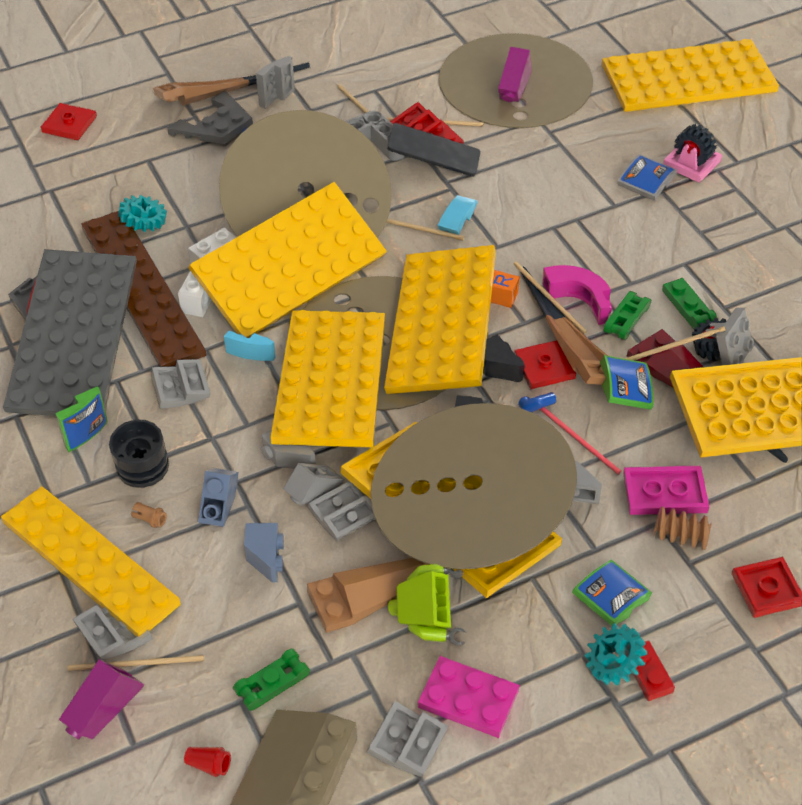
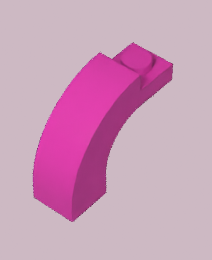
M571 265L543 268L542 285L554 299L561 297L581 299L590 306L598 325L607 322L609 313L612 311L609 301L611 289L599 275L590 270Z

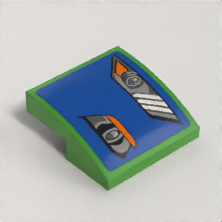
M604 355L600 364L606 377L602 388L609 403L651 410L654 406V397L647 363Z
M98 386L75 396V405L55 413L64 446L68 452L88 442L108 422Z
M612 559L590 573L572 591L575 596L611 626L614 623L618 624L629 618L632 610L647 602L652 594L648 588Z

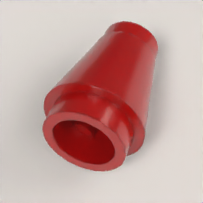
M188 747L184 755V763L214 777L224 776L230 767L231 754L229 751H225L223 747Z

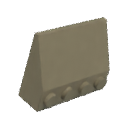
M276 709L230 805H329L357 741L356 722L330 713Z

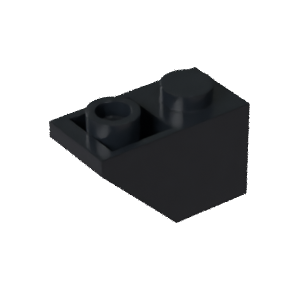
M498 334L486 340L483 374L488 377L514 382L523 381V370L525 369L523 360L514 354L510 345L506 341L504 342Z

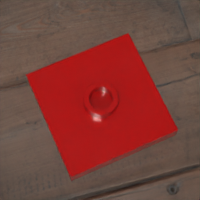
M59 103L42 124L41 131L42 133L79 141L95 120L97 114L95 110Z
M557 340L514 350V354L517 357L519 356L524 362L525 369L523 370V375L530 390L576 379V372L572 369Z
M784 557L733 568L731 574L753 618L802 606V591Z

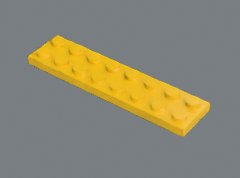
M43 486L39 487L1 516L2 522L97 604L102 608L105 607L111 616L118 622L121 621L126 625L127 629L136 637L141 636L147 630H152L181 605L178 596Z

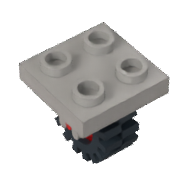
M736 307L727 321L724 318L721 321L718 318H714V321L710 322L709 319L706 320V324L701 322L699 327L694 328L692 336L716 330L722 326H725L726 331L717 332L711 336L693 341L696 354L700 355L703 359L706 356L708 360H712L713 357L720 359L721 356L722 365L741 364L744 362L749 351L753 349L754 340L750 334V321L747 318L745 308Z

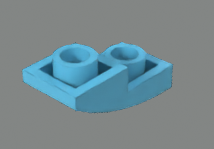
M457 195L443 213L437 225L439 230L459 235L465 221H470L478 203L477 200Z
M230 330L224 335L226 353L257 361H273L276 358L274 341L267 337L254 333L248 339L244 335Z

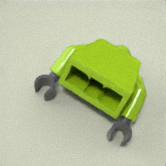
M438 564L418 566L407 577L405 582L397 586V599L390 600L388 603L389 613L392 616H398L400 624L408 625L409 631L423 640L437 642L451 640L455 645H464L465 642H456L454 636L457 632L466 633L465 630L455 628L452 631H446V628H451L449 575L453 578H460L463 575V571H451L450 568H443Z

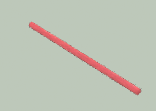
M545 407L540 409L618 475L621 473L619 468Z

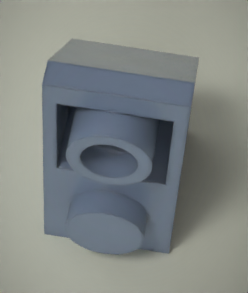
M218 468L205 471L198 523L225 526L235 499L239 472Z
M246 523L244 539L246 561L268 580L277 582L278 572L283 571V556L279 555V549H284V534L279 533L278 523Z

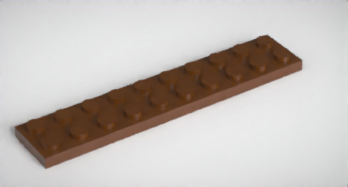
M119 211L81 223L82 230L95 253L136 256L137 264L127 310L159 367H176L177 360H195L207 356L206 349L132 226L126 227V222L120 221L121 217H118Z

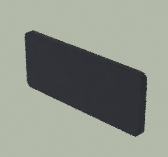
M398 123L393 124L387 149L391 152L474 177L477 173L481 153L478 148Z

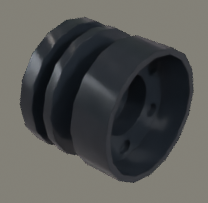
M135 419L124 422L114 430L110 436L109 448L118 477L123 483L135 488H145L155 485L162 480L168 472L169 458L161 429L150 421Z

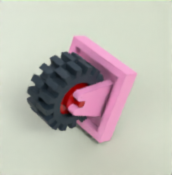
M696 124L687 126L675 139L676 144L674 145L675 149L664 159L663 164L677 169V173L700 183L721 162L722 154L714 151L717 148V145H714L716 140L711 139L714 135L712 133L708 134L707 128L703 130L702 125L696 127Z

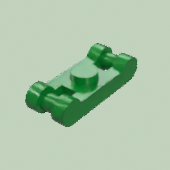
M629 291L605 323L603 331L608 334H617L618 338L627 340L633 327L644 312L648 311L652 299L647 297L641 298L637 296V293Z
M291 648L285 651L279 659L255 674L238 680L233 685V690L239 697H243V703L249 711H253L306 678L310 673V668L305 662H300L299 654L295 649ZM291 667L292 671L286 674L284 670ZM258 687L260 691L258 693H253L252 690Z

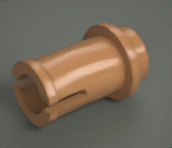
M141 502L135 503L132 508L138 511L137 513L131 512L133 518L150 523V526L153 528L162 527L166 522L167 514L162 508L158 507L155 509Z

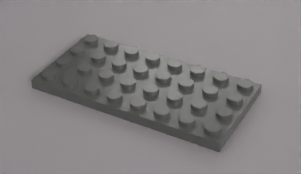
M44 249L3 405L5 412L56 416L55 413L76 404L75 396L97 386L100 389L105 408L137 264L136 256Z

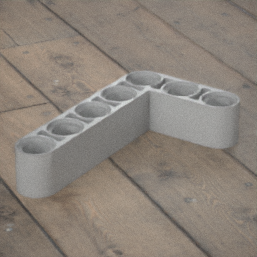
M369 111L345 121L363 133L390 160L399 161L405 157L387 149L393 124L380 112Z

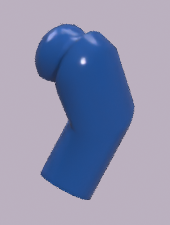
M553 392L533 398L525 396L519 400L518 405L521 409L534 412L555 404L556 396Z

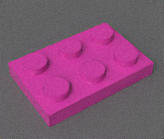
M701 466L624 468L623 476L630 515L658 514L661 506L665 507L666 514H669L671 509H675L676 514H681L682 511H686V514L708 513L709 502Z
M440 656L418 701V708L499 738L518 695L520 685Z

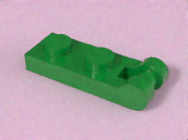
M684 278L663 284V293L693 329L699 327L701 322L706 324V320L710 319V322H712L714 318H717L715 311L710 310Z

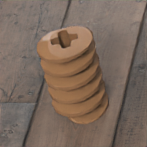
M661 506L658 511L654 535L656 532H659V538L663 541L666 535L669 534L671 543H674L676 538L680 537L681 545H685L687 540L690 539L693 548L701 541L702 550H706L711 524H708V518L705 515L698 522L697 514L695 513L687 520L686 511H682L680 516L676 517L675 509H671L669 514L666 515L665 507Z

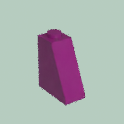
M510 46L498 87L500 99L506 102L520 101L532 72L530 50Z
M99 659L58 720L67 726L65 731L77 739H80L82 736L94 739L135 697L145 684L124 669Z

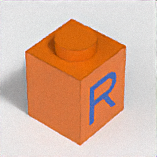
M494 270L491 303L511 308L519 293L520 277Z

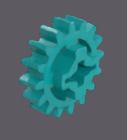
M131 195L130 199L124 198V202H120L118 217H121V222H126V227L133 226L135 231L139 228L143 232H146V229H150L153 232L155 227L161 229V226L165 225L167 210L164 209V204H158L159 200L152 201L150 196L146 198L139 195V198Z
M614 623L609 631L606 627H603V634L601 636L598 634L593 635L596 641L595 643H588L587 646L591 649V652L586 653L585 657L589 660L586 664L587 668L592 671L591 674L597 680H601L606 685L612 681L618 686L620 679L623 678L626 682H629V675L631 673L639 674L636 667L638 665H645L641 656L647 655V651L643 648L646 644L634 628L630 629L626 624H623L620 628Z

